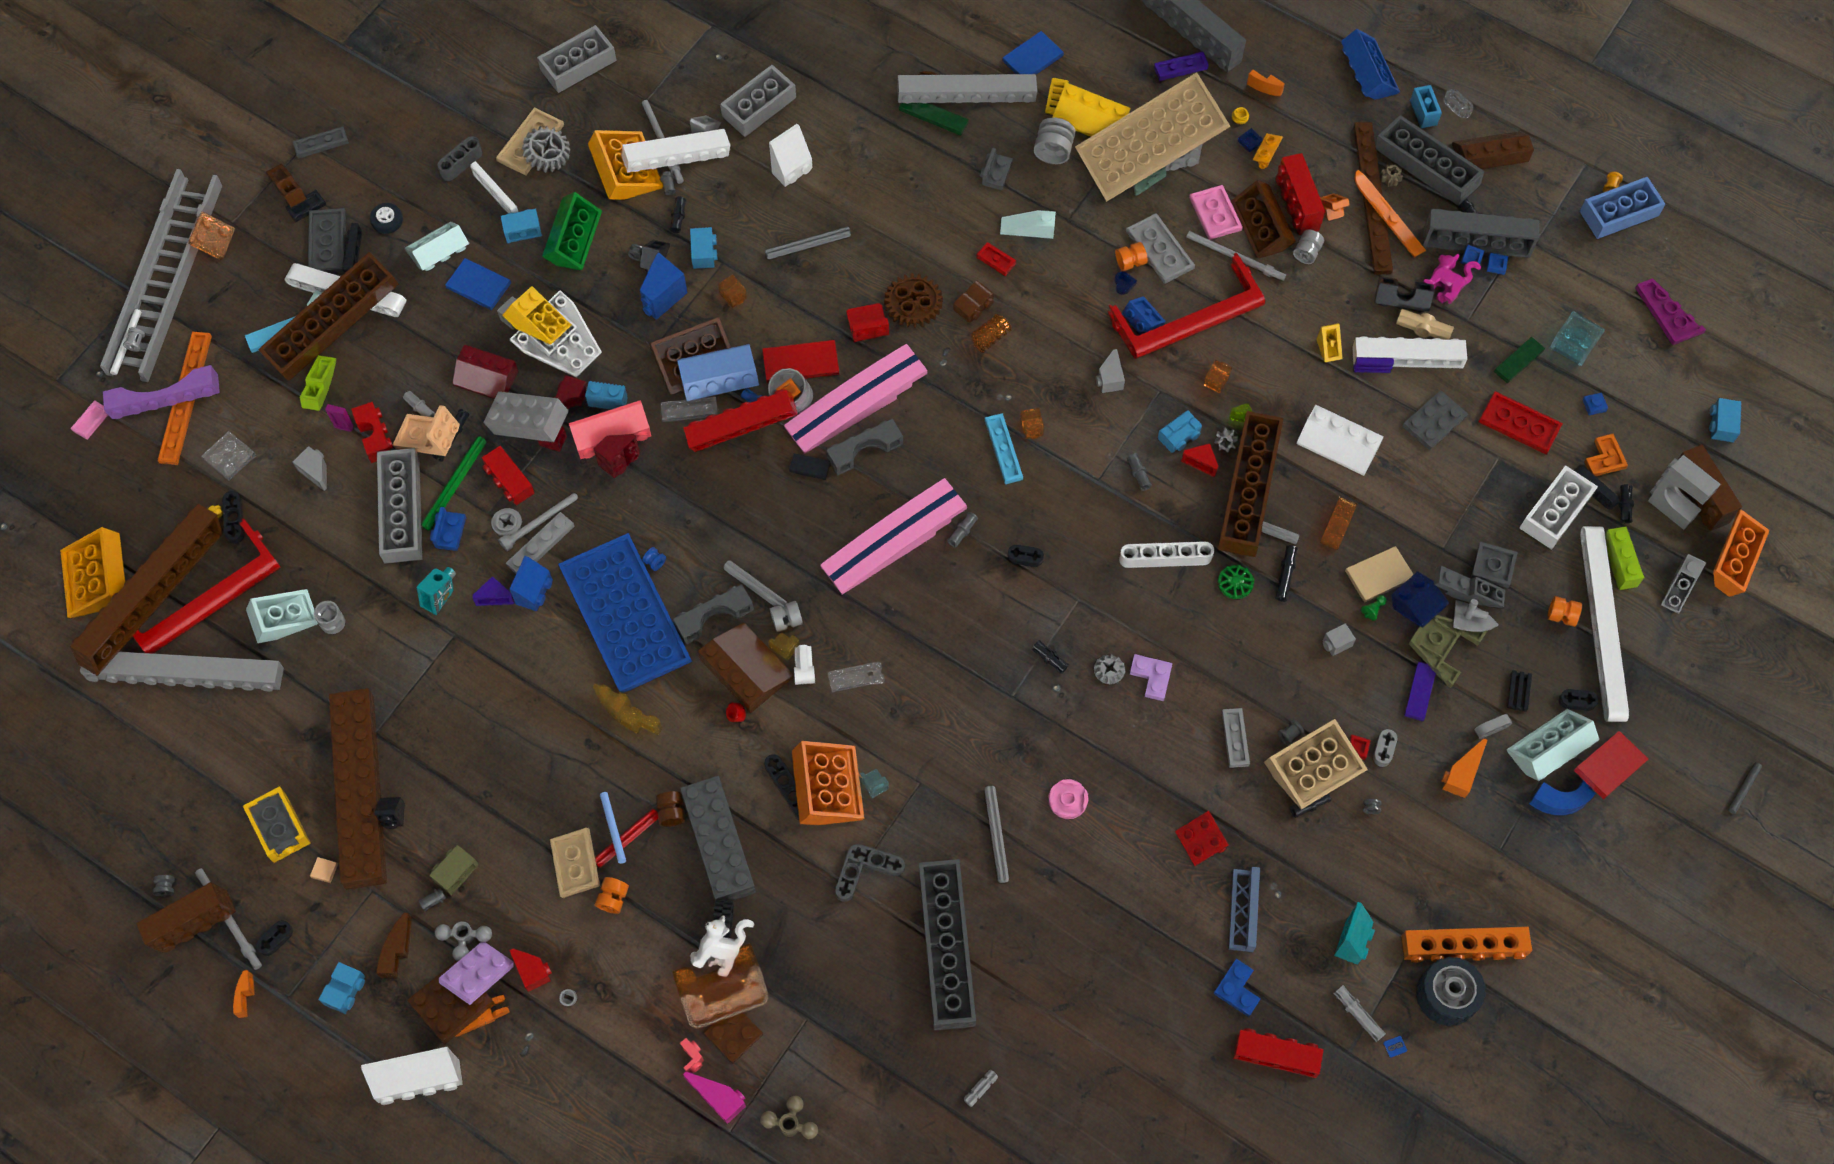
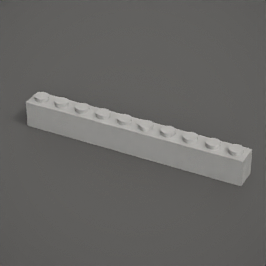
M118 652L98 676L81 667L80 672L87 680L93 682L98 680H106L111 683L125 681L130 684L144 682L149 685L164 683L168 686L183 684L187 687L202 685L206 688L221 686L225 689L238 687L244 690H253L256 688L270 692L273 689L280 690L284 668L279 661Z

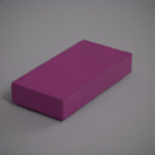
M327 404L325 410L334 428L352 432L354 425L346 409Z

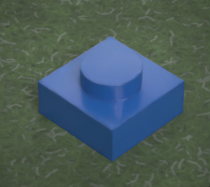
M1467 245L1460 263L1467 264L1468 262L1475 261L1480 264L1485 251Z
M1490 253L1487 272L1505 275L1508 256Z
M1602 392L1584 396L1583 403L1589 416L1608 410Z

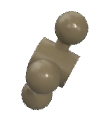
M791 1096L787 1100L786 1105L789 1113L784 1114L780 1119L772 1111H766L761 1115L760 1122L763 1127L772 1128L775 1125L779 1126L785 1136H794L799 1131L806 1139H813L818 1134V1127L815 1123L806 1122L804 1125L799 1124L796 1113L800 1112L803 1108V1100L799 1096ZM788 1120L795 1122V1126L791 1130H786L783 1127L784 1123Z

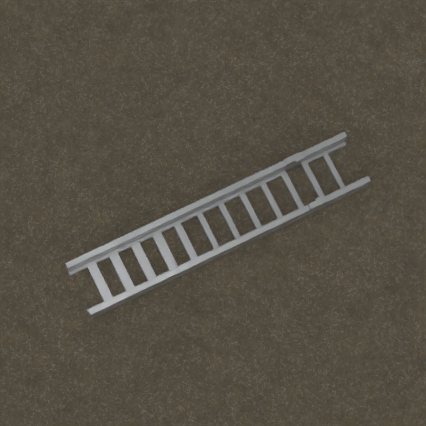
M176 169L100 367L106 375L114 376L110 373L133 312L135 309H138L142 312L140 318L155 320L157 324L155 328L136 326V328L144 331L145 335L152 336L149 344L140 342L139 351L146 352L143 359L124 356L122 365L140 367L138 371L141 376L140 380L149 382L222 188L217 175L212 176L206 194L185 191L189 180L187 177H184L180 169ZM182 196L203 200L202 205L199 204L198 208L179 205ZM174 211L197 214L195 223L171 220ZM171 226L192 229L189 238L168 235ZM165 241L187 244L184 253L162 250ZM159 256L181 259L178 268L156 265ZM154 271L175 274L172 283L150 279ZM148 286L170 289L166 298L145 295ZM142 302L163 305L161 313L141 310L139 308Z

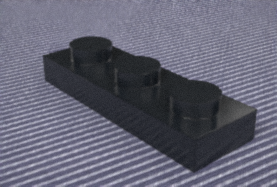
M351 223L350 230L347 231L346 259L342 262V269L345 272L358 262L362 239V230L359 223Z

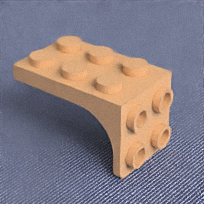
M442 405L438 407L434 417L407 414L393 446L400 450L415 448L416 452L446 456L460 424L448 409Z

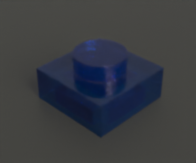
M1252 128L1238 138V142L1249 152L1261 145L1263 138Z

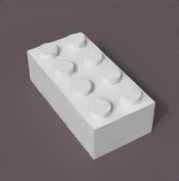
M1565 465L1527 515L1520 529L1552 550L1592 497L1598 486Z

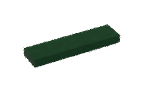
M901 103L899 106V111L960 136L969 123V119L930 103Z

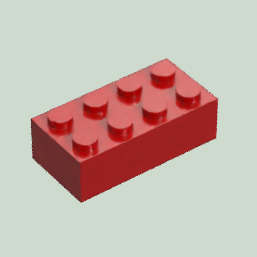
M1302 153L1282 157L1275 179L1276 184L1281 188L1282 199L1287 203V212L1292 216L1293 227L1297 229L1299 235H1302L1305 230L1319 231L1325 209Z

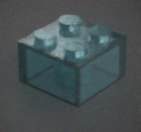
M1573 311L1549 348L1582 366L1599 342L1605 329Z

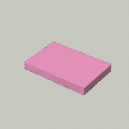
M1223 185L1190 194L1189 198L1209 240L1242 231L1243 227Z

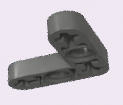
M855 844L851 846L836 886L837 898L842 902L850 901L853 898L863 867L892 876H900L905 870L904 860L899 856L864 845ZM857 850H860L863 856H867L868 852V862H864L865 857L858 856V859L854 858L853 852L856 853ZM879 855L882 858V863L874 865L871 862V858ZM886 858L889 859V860H888V863H889V864H893V865H894L896 862H899V866H900L901 868H897L896 870H893V866H892V865H889V864H887V868H884L885 863H886ZM854 868L857 874L855 877L849 878L845 874L846 870ZM846 882H848V892L850 894L846 893L845 896H842L840 890H844Z

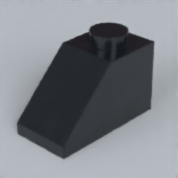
M653 239L645 244L642 248L640 267L645 268V271L648 272L656 254L660 253L666 258L670 243Z

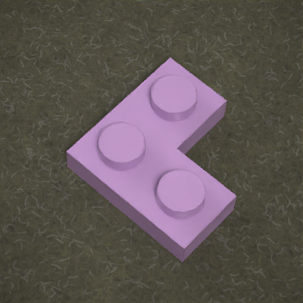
M1134 654L1130 675L1149 679L1145 697L1164 701L1173 663Z

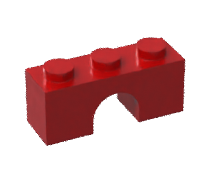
M372 401L351 410L360 433L368 430L373 431L372 435L362 439L370 462L374 463L377 462V452L391 451L390 449L394 447L390 437L386 438L385 434L388 433L385 423L380 421V418H383L380 408H375Z

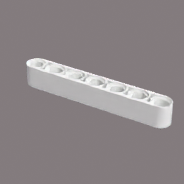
M293 263L285 277V281L299 289L313 293L315 291L323 293L340 276ZM390 292L370 310L392 317H399L406 299L400 294Z

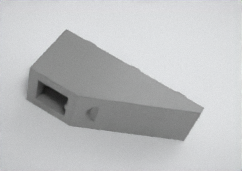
M1685 554L1661 606L1679 614L1706 562L1690 554Z

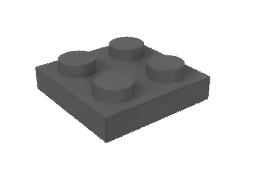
M1480 542L1471 578L1478 577L1491 584L1509 588L1518 552Z

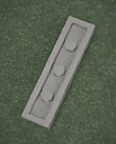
M561 512L558 513L506 562L507 567L517 574L524 556L531 558L535 562L539 561L575 527L574 523Z

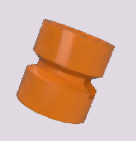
M1141 242L1131 244L1130 248L1125 246L1115 251L1116 260L1121 271L1132 269L1134 265L1139 267L1148 262L1145 247Z
M1554 596L1549 606L1547 620L1554 622L1562 620L1565 625L1575 627L1580 618L1582 603L1572 600L1566 602L1565 598Z
M605 877L600 888L602 893L598 894L594 905L603 911L619 914L623 905L621 899L626 897L629 885L618 879Z

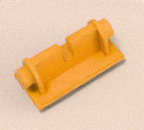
M1266 133L1253 158V161H1258L1259 168L1265 169L1269 166L1283 136Z

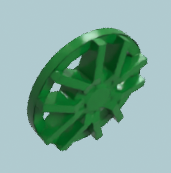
M1241 565L1227 566L1218 577V586L1225 596L1232 599H1242L1251 593L1254 587V578L1248 568H1244ZM1239 570L1244 571L1242 575L1238 574ZM1228 584L1229 586L1224 589L1222 587L1223 585ZM1243 588H1246V589H1249V590H1248L1246 593H1244ZM1233 589V595L1227 591ZM1236 590H1240L1241 595H1237Z

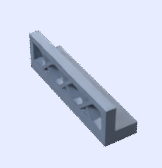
M1252 867L1250 871L1233 869L1229 950L1254 952L1256 948L1259 867ZM1237 875L1249 876V883L1244 888L1237 882ZM1241 893L1248 899V903L1243 907L1236 902V897ZM1240 913L1247 919L1246 924L1242 927L1235 922V917ZM1238 933H1241L1246 939L1245 946L1234 945V937Z

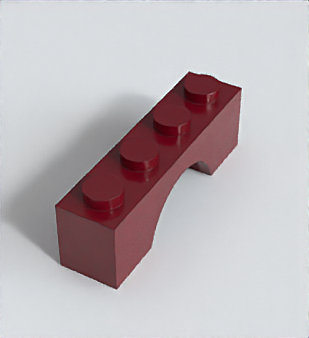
M565 375L563 381H560L556 396H553V398H558L567 409L574 406H582L586 396L587 383L586 381ZM561 426L554 442L538 440L539 446L560 452L567 438L565 428Z

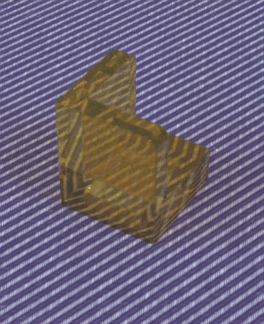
M780 633L775 640L772 638L769 640V648L786 660L791 658L795 652V647L800 645L797 637L792 635L789 638L783 633Z

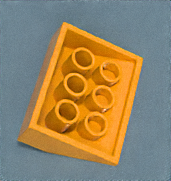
M594 131L588 146L608 199L625 200L663 188L657 168L628 173L621 156L622 145L645 141L642 131Z
M101 527L60 550L67 618L99 612L103 607L107 606L112 596L124 587L125 576L119 533Z

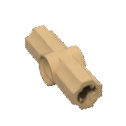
M1405 309L1401 310L1396 323L1397 325L1414 330L1415 334L1420 337L1427 338L1431 336L1441 340H1449L1454 329L1453 326L1436 321L1435 317L1430 314L1423 313L1419 315Z

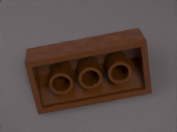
M1520 131L1452 142L1456 153L1480 169L1529 162L1534 151L1529 135Z
M1257 180L1231 200L1257 258L1283 252L1296 242L1269 184Z

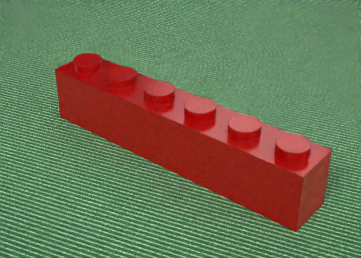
M781 389L775 391L771 396H761L757 398V401L742 403L740 407L726 409L719 415H709L705 420L700 422L693 421L689 423V426L683 428L689 448L697 452L796 416L798 413L792 394L788 390Z

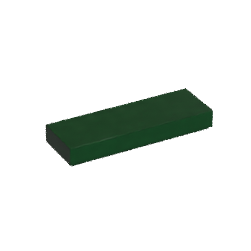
M1530 337L1495 369L1494 373L1508 384L1543 353L1545 347L1533 337Z

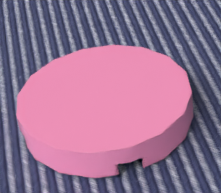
M1072 779L1061 780L1050 790L1048 797L1049 806L1058 817L1074 819L1086 810L1088 793L1078 781Z

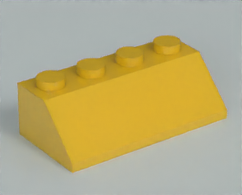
M1066 82L1052 118L1064 119L1071 123L1077 132L1092 137L1128 115L1131 108Z

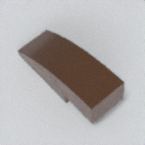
M282 164L266 171L290 207L306 200L302 189Z
M409 913L402 914L383 945L376 972L380 978H397L399 959L408 958L412 917Z

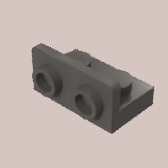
M992 148L991 154L988 153L985 163L987 165L981 170L982 185L1003 190L1013 158L996 154V148Z

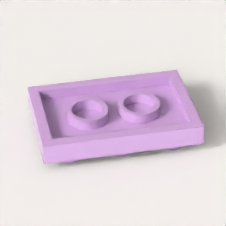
M480 942L439 977V983L471 1005L514 966V962L486 942Z

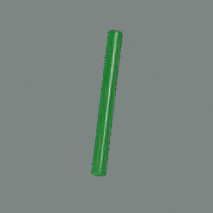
M478 436L422 521V528L428 531L432 529L435 524L436 513H439L440 507H446L484 448L486 440L483 437Z

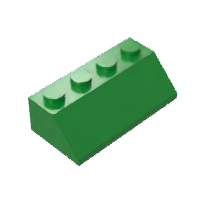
M576 192L562 197L542 257L556 266L583 270L602 210Z

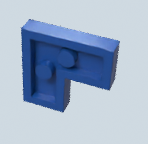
M1236 959L1215 990L1214 995L1249 1017L1261 998L1243 987L1254 970Z

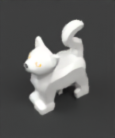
M722 915L719 920L706 923L707 933L700 941L699 950L691 953L690 961L693 966L702 968L706 961L710 967L718 964L721 966L717 972L718 975L727 977L739 953V948L746 938L743 928L753 927L754 923L749 919L739 921L735 928L738 938H725L723 936L730 929L726 927L724 923L725 916Z

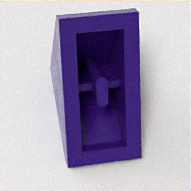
M493 576L473 594V601L476 606L515 604L511 592Z

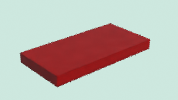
M835 340L762 348L767 383L770 382L771 377L776 372L788 368L797 370L805 379L840 375Z
M1494 391L1479 420V423L1546 455L1563 424Z
M1618 731L1577 766L1574 771L1604 800L1649 759Z

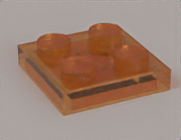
M202 211L198 216L188 244L222 260L235 228Z

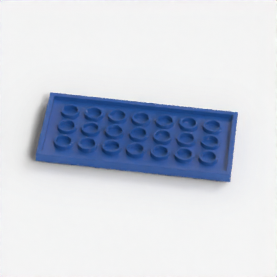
M629 533L558 564L620 695L692 662Z

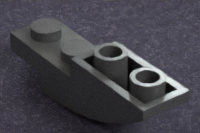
M1436 567L1434 585L1444 589V594L1466 602L1475 599L1478 601V605L1496 608L1504 607L1505 589L1478 577L1470 579L1446 567Z

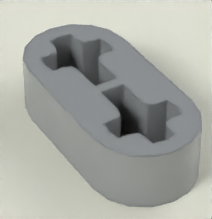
M1504 714L1479 725L1474 730L1479 739L1506 729L1512 724V721L1508 714Z
M1389 729L1383 730L1378 737L1373 760L1380 767L1389 765L1393 758L1397 743V735L1394 731ZM1386 736H1390V740H1391V741H1390L1389 744L1386 746V745H1385V741H1386L1385 737H1386ZM1383 750L1386 751L1384 761L1380 757Z

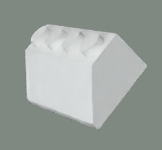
M1315 405L1296 444L1364 476L1380 447L1383 436Z

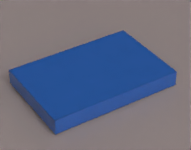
M1040 31L1005 55L1002 61L1015 74L1037 75L1060 59L1064 52Z
M465 258L445 286L447 289L492 310L510 286L511 281Z

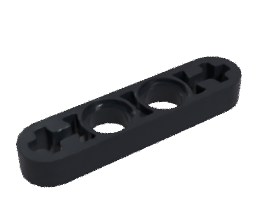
M769 755L764 762L765 769L799 821L797 800L791 801L788 798L791 792H796L795 780L778 755ZM772 760L774 763L778 762L777 768L779 772L777 774L775 768L770 766V761ZM781 776L789 778V782L786 785L778 783V779Z

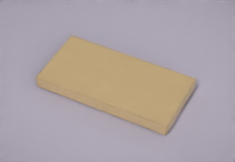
M534 107L497 155V162L527 175L532 168L531 162L527 163L526 157L523 156L522 145L524 144V138H527V133H531L533 128L538 131L539 126L542 129L548 126L549 130L555 127V132H558L564 126V122Z

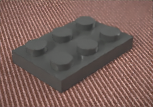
M1440 390L1405 421L1402 427L1428 450H1431L1465 420L1468 413Z

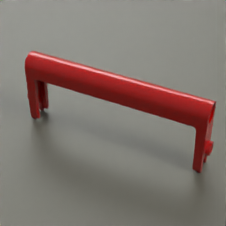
M1234 253L1232 257L1233 263L1230 266L1244 288V292L1139 336L1134 334L1116 305H1109L1110 311H1108V315L1112 321V326L1120 334L1133 358L1137 359L1264 306V295L1252 277L1250 268L1245 266L1240 256Z
M244 518L241 519L242 522L239 524L260 552V556L145 633H141L138 630L133 637L145 653L154 654L281 568L262 543L264 539L258 530L254 532Z

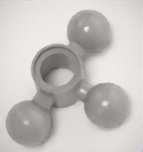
M466 922L456 923L453 929H450L448 925L441 924L435 929V937L440 941H445L450 936L455 937L458 941V946L454 948L452 954L453 958L459 961L469 953L466 945L470 944L474 937L480 942H487L492 937V930L488 926H481L477 930H472ZM462 930H468L466 936L459 937V933Z

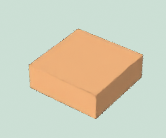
M317 857L310 877L331 883L338 866L337 862Z

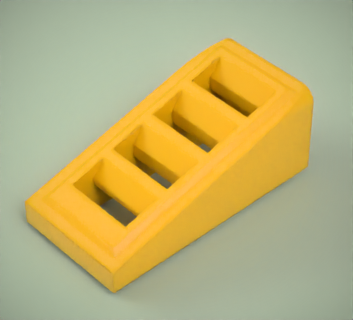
M1052 78L1045 114H1054L1056 108L1050 107V105L1057 106L1058 101L1055 100L1060 99L1066 82L1069 83L1068 80Z

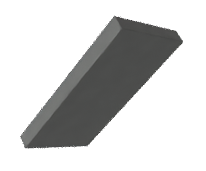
M345 208L309 211L308 267L327 273L345 272L342 269V262L346 259Z

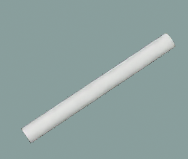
M138 309L134 310L110 370L112 375L118 374L127 349L123 346V343L128 338L129 328H136L142 313Z

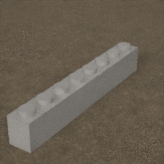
M1036 74L898 75V103L1036 102Z

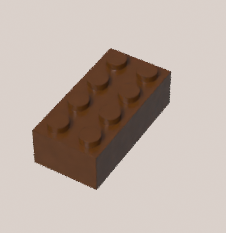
M1703 444L1683 452L1678 460L1683 455L1721 484L1703 505L1683 490L1691 502L1701 509L1699 515L1702 518L1703 524L1710 531L1729 524L1737 515L1738 510L1742 508L1741 503Z
M210 882L136 924L144 944L165 953L172 951L181 942L190 941L197 933L211 929L215 923L229 919L236 910L228 891Z

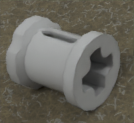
M131 327L128 330L129 335L127 340L124 341L123 346L130 351L138 352L140 350V342L145 337V333L138 328Z

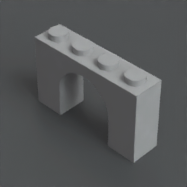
M1683 455L1679 460L1675 458L1668 465V468L1661 475L1662 477L1657 481L1656 486L1650 491L1652 496L1648 502L1684 530L1697 517L1701 509L1687 499L1678 488L1687 492L1703 505L1721 484Z

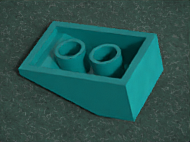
M1357 902L1346 918L1334 955L1357 965L1362 959H1366L1369 948H1366L1367 941L1372 940L1375 932L1372 929L1374 922L1362 903Z

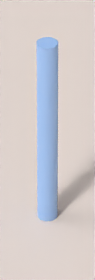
M602 792L600 798L618 863L622 864L626 862L611 803L608 793Z

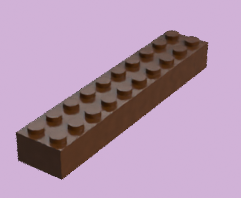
M197 504L194 509L188 512L187 517L176 525L170 536L165 537L161 546L150 554L149 559L139 566L134 576L125 582L124 587L112 596L111 601L99 611L98 616L86 625L81 635L72 641L70 648L79 666L96 676L103 671L223 535L217 514Z
M369 688L329 694L340 881L346 890L387 884L383 826L374 815L376 806L381 798L374 696Z

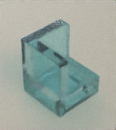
M877 769L866 775L863 771L859 773L860 781L871 798L889 789V782L885 776H881Z

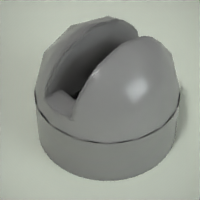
M571 989L563 990L559 997L560 1002L564 1006L574 1005L577 1001L576 992ZM565 994L574 997L573 1001L564 998Z

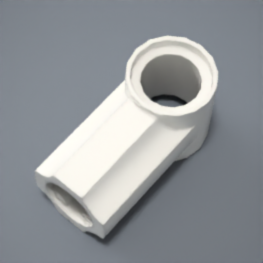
M799 645L795 647L794 652L796 667H794L795 685L815 683L814 666H812L811 646Z

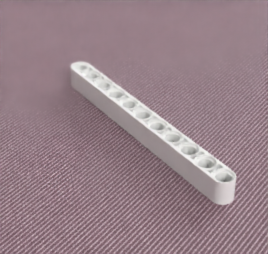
M1583 526L1581 529V545L1604 719L1606 722H1627L1629 708L1605 531L1603 527Z

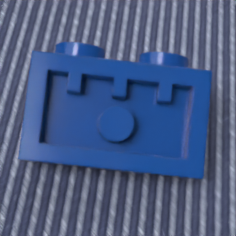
M1144 296L1130 300L1122 312V315L1140 335L1163 326L1166 322Z
M440 507L439 513L435 515V529H432L430 534V540L435 548L458 551L466 521L465 514L446 512L445 507Z

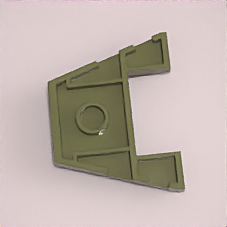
M1428 613L1409 642V645L1445 684L1452 688L1461 672L1444 662L1459 636L1478 646L1487 631L1471 632L1453 628V619Z

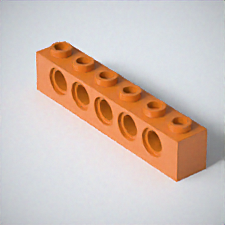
M1529 927L1406 930L1401 936L1404 960H1411L1413 963L1423 962V959H1431L1432 962H1436L1446 957H1458L1463 960L1465 958H1472L1474 961L1484 960L1485 957H1493V960L1513 957L1519 960L1525 959L1532 952ZM1504 940L1509 941L1512 945V948L1506 947L1504 945ZM1483 941L1489 942L1491 949L1486 948L1483 945ZM1442 942L1448 943L1451 950L1444 949ZM1462 942H1468L1471 949H1466ZM1421 943H1427L1430 950H1424Z

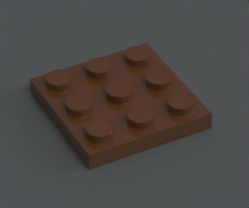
M458 961L452 963L407 1000L444 1045L495 1004L490 996L484 992L469 1005L439 983V977Z

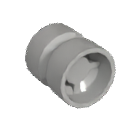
M1305 230L1294 249V257L1304 264L1314 263L1318 252L1324 244V237L1314 230Z
M796 600L785 603L784 607L778 605L770 608L776 632L786 630L789 625L791 627L803 625Z
M323 601L314 609V617L325 633L336 634L344 628V615L334 602Z

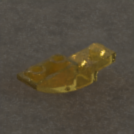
M594 683L593 688L597 698L605 710L617 722L638 734L641 728L656 735L660 734L662 726L657 717L653 715L646 716L638 708H631L629 697L624 693L618 692L617 694L604 684L600 686Z

